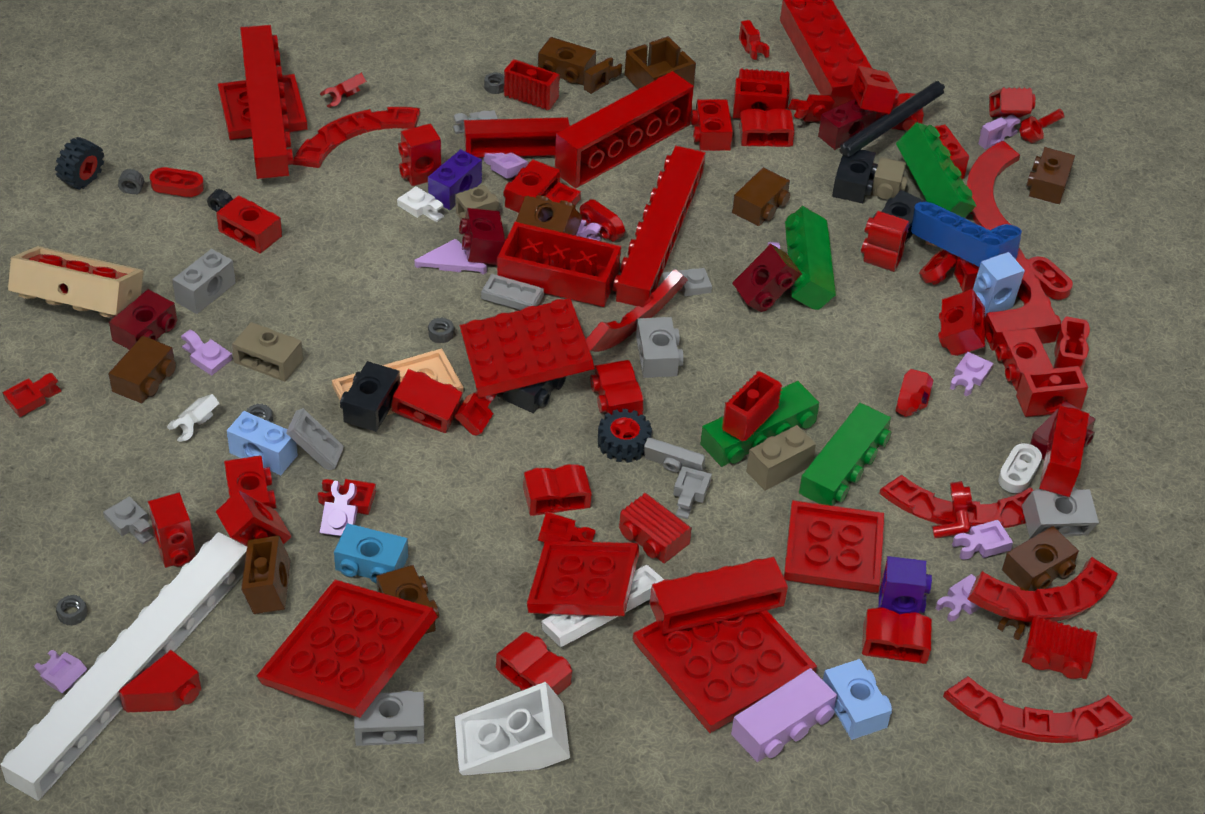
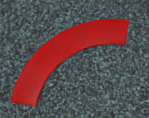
M387 107L386 111L371 112V109L334 120L320 128L318 134L311 139H307L302 144L293 159V165L320 168L326 156L333 149L355 136L382 129L414 128L420 116V108Z
M1004 140L993 145L978 157L969 172L966 184L972 191V198L976 204V207L971 211L975 224L988 230L1004 224L1011 225L999 211L993 194V185L996 177L1011 164L1019 161L1020 154Z
M675 269L650 294L643 308L640 306L635 307L623 316L620 323L616 321L600 322L585 340L589 350L601 352L624 341L637 330L638 318H652L674 297L688 279Z
M900 475L880 489L879 494L888 501L919 518L940 525L957 522L951 501L934 497L935 493L919 487L903 475ZM1029 487L1021 493L999 499L997 503L980 504V501H972L973 504L967 505L970 528L995 520H999L1003 528L1025 524L1022 504L1034 490Z
M1091 557L1086 561L1078 576L1066 585L1037 589L1036 591L1020 590L1018 586L993 578L982 571L977 576L967 600L997 615L1014 620L1031 622L1033 617L1038 616L1039 618L1044 617L1045 620L1050 619L1052 622H1058L1080 615L1090 609L1108 592L1118 573Z
M969 676L946 690L943 695L958 710L977 722L1001 733L1037 742L1073 743L1091 740L1117 731L1129 724L1133 719L1109 695L1092 704L1074 708L1072 712L1053 713V710L1030 707L1021 709L1004 703V699L987 691Z

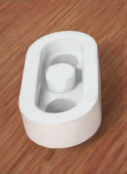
M1022 443L1016 445L1001 468L998 478L1000 486L1011 493H1021L1026 490L1040 466L1042 459L1040 450L1031 444Z

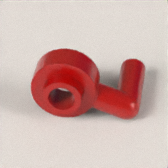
M1058 109L1039 120L1030 116L1021 121L1019 131L1022 138L1032 144L1043 139V128L1065 117L1064 112Z
M962 481L950 483L951 498L957 522L932 526L934 539L968 533L970 531L967 505H971L973 502L970 486L964 487Z

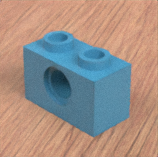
M347 523L334 550L335 570L340 571L345 576L353 577L358 575L370 578L373 582L377 583V575L404 567L408 558V538Z

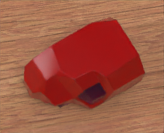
M910 369L905 373L896 405V412L904 416H911L917 413L918 410L927 407L934 381L928 373Z

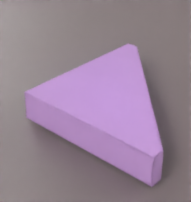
M457 239L414 260L416 268L433 267L443 271L461 272V270L478 271L481 274L487 273V266L484 263L468 262L466 250H462V244Z

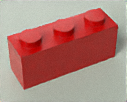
M1059 405L1049 433L1039 489L1070 497L1081 468L1089 413L1080 411L1077 408Z

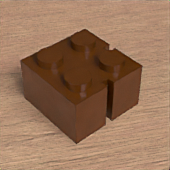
M667 36L649 43L648 66V46L646 44L627 50L624 75L638 89L671 71L694 86L696 63L684 51L680 52L681 48Z

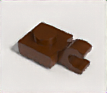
M610 57L587 69L584 73V90L592 94L608 85L611 78L622 74V64L613 66V58Z

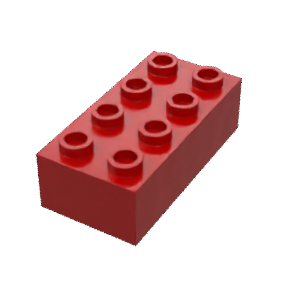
M514 222L497 257V275L544 288V293L571 298L572 300L604 307L612 290L615 276L620 271L621 246Z

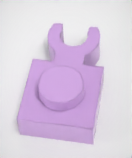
M1009 115L1005 120L1000 117L986 123L980 131L978 144L987 149L1003 141L1006 136H1014L1018 130L1013 126L1020 123V119L1015 115Z
M487 153L483 157L484 162L491 165V170L505 178L515 177L521 168L528 165L526 160L514 153Z
M967 352L955 368L954 375L956 376L952 378L950 389L954 390L957 385H963L966 387L964 395H970L974 384L981 386L992 370L993 363Z
M338 481L333 482L331 492L335 500L334 503L325 502L320 528L321 534L341 536L347 523L355 525L358 507L349 505L357 493L355 484L350 483L348 493L341 495L339 493L340 483Z
M999 520L973 526L970 528L969 534L960 533L955 535L952 543L953 547L965 546L960 552L959 557L961 559H969L978 551L983 558L1010 551L1013 544Z
M970 574L949 588L947 594L949 596L938 600L935 609L939 611L944 607H949L953 610L948 614L947 620L949 622L955 621L962 609L970 615L981 608L967 600L976 577Z
M54 650L48 652L51 658L47 663L43 665L36 663L34 665L46 684L61 693L73 687L74 682L87 670L79 659L66 652L59 656Z

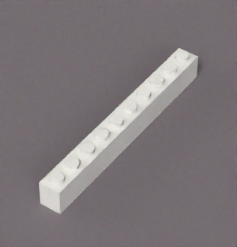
M219 532L210 541L205 542L192 561L186 563L181 568L177 577L161 589L159 596L149 606L141 610L138 618L128 629H124L118 635L116 642L106 652L101 653L97 657L95 664L85 675L80 676L74 682L73 687L62 699L57 700L52 705L50 712L39 724H35L30 728L24 740L5 755L3 762L0 764L5 781L39 801L122 710L119 690L170 650L174 652L242 578L247 546Z

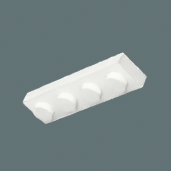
M648 565L635 571L626 612L649 600L652 584L664 580ZM553 614L541 622L543 631L555 643L563 647L618 616Z

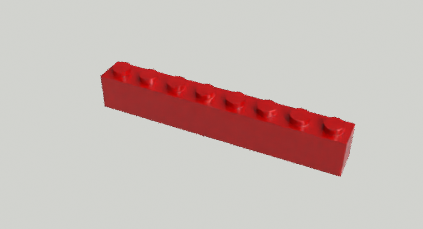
M271 25L240 27L256 177L261 179L289 176L288 165H293L292 148L286 149L291 147L290 131H288V115H282L287 114L284 98V84L281 82L283 78L277 35H272Z
M675 145L672 154L666 156L664 163L665 171H660L657 188L653 187L651 192V204H646L644 208V221L638 222L635 233L636 240L631 239L628 248L629 256H624L622 260L621 275L615 276L613 291L617 292L616 302L643 308L650 294L657 288L703 174L706 152Z

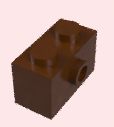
M1044 147L1042 156H1036L1026 187L1031 188L1029 197L1060 205L1075 155Z

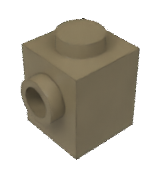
M880 157L871 195L882 199H889L890 197L894 198L900 190L905 191L908 180L907 177H903L906 163Z
M485 185L455 194L456 214L460 219L465 218L467 208L492 211L499 209L497 196L494 193L491 194Z

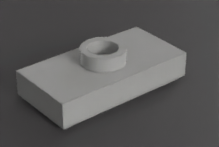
M494 274L490 275L481 291V299L523 310L528 306H538L544 296V288Z
M304 408L297 410L286 434L324 469H335L344 446Z
M647 438L644 446L645 459L660 463L671 472H679L682 466L705 471V456L703 454L653 438Z

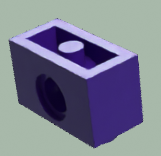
M460 149L428 176V193L434 196L435 200H439L444 208L451 210L456 205L455 194L473 189L482 183V159Z
M887 556L879 590L878 608H887L899 614L911 612L924 614L926 594H930L932 575L926 574V561Z

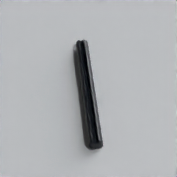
M939 81L933 82L891 110L890 114H885L841 143L840 153L844 154L845 157H850L944 94L943 89H945V85Z

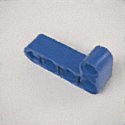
M919 202L914 207L911 229L914 235L980 267L981 261L1007 252L1015 259L1018 256L1022 231L1017 226L1004 224L988 230L931 202Z

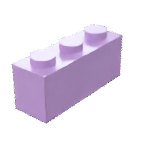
M809 668L736 715L733 719L731 735L757 762L766 756L773 758L792 739L795 742L801 740L808 733L809 728L816 723L820 725L827 723L835 713L834 707L837 694Z

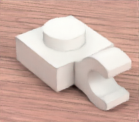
M416 186L397 199L399 207L417 218L422 214L435 222L444 218V215L438 212L443 207V204L439 200H435L434 196Z
M213 394L198 398L178 416V419L171 421L167 428L171 430L180 426L183 433L177 441H186L193 435L194 423L197 422L198 425H201L213 416L211 411L220 403Z

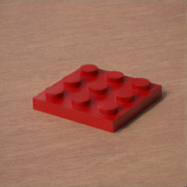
M295 74L282 75L283 81L281 82L284 84V98L287 114L282 115H288V131L308 130ZM246 80L218 83V91L229 140L252 137Z
M792 500L784 579L787 581L878 593L881 577L884 513Z
M545 541L527 600L528 613L625 616L639 557L638 543Z

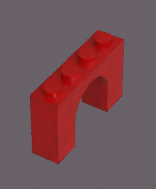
M1020 248L1015 260L1023 267L1025 272L1017 297L1022 300L1024 306L986 314L985 338L992 351L999 344L1001 334L1005 331L1035 328L1042 344L1055 342L1060 331V317L1053 311L1049 297L1045 296L1039 278L1035 277L1030 261L1025 258ZM958 257L954 275L962 291L965 292L973 289L979 267Z

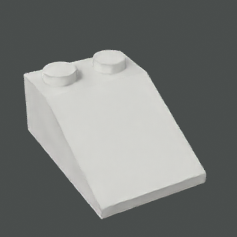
M546 682L455 716L459 772L462 775L539 770L570 758L563 702Z

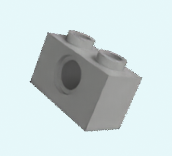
M213 249L206 252L172 279L176 303L195 314L202 311L236 283L233 260Z
M672 317L638 318L636 339L643 378L678 376V366H683V350L677 348L680 341L679 329L673 327Z
M1073 487L1070 497L1036 489L1031 492L1022 504L1030 538L1035 537L1052 526L1064 537L1088 535L1099 523L1090 489L1078 490Z
M406 690L396 693H379L361 718L354 716L356 746L423 744V692Z

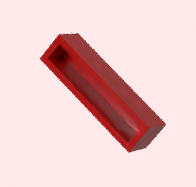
M568 117L464 120L465 152L476 157H485L487 153H514L517 156L555 155L556 133L570 126Z
M774 557L755 559L748 563L724 566L717 570L703 573L697 572L689 576L672 580L666 579L654 583L651 586L650 606L661 633L666 634L783 607L785 605L788 585Z

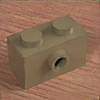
M252 322L249 323L232 344L234 363L286 382L303 360L301 340Z
M796 425L775 437L767 438L763 443L749 449L746 472L766 491L806 470L813 462L816 443Z

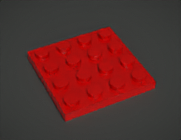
M571 298L556 299L551 303L528 306L523 310L500 313L494 317L472 320L460 325L479 398L595 369Z
M335 579L256 676L262 685L361 718L438 616L432 607Z
M767 610L666 634L661 633L658 623L655 621L633 633V642L709 733L730 723L736 715L809 668L815 673L817 670V665Z

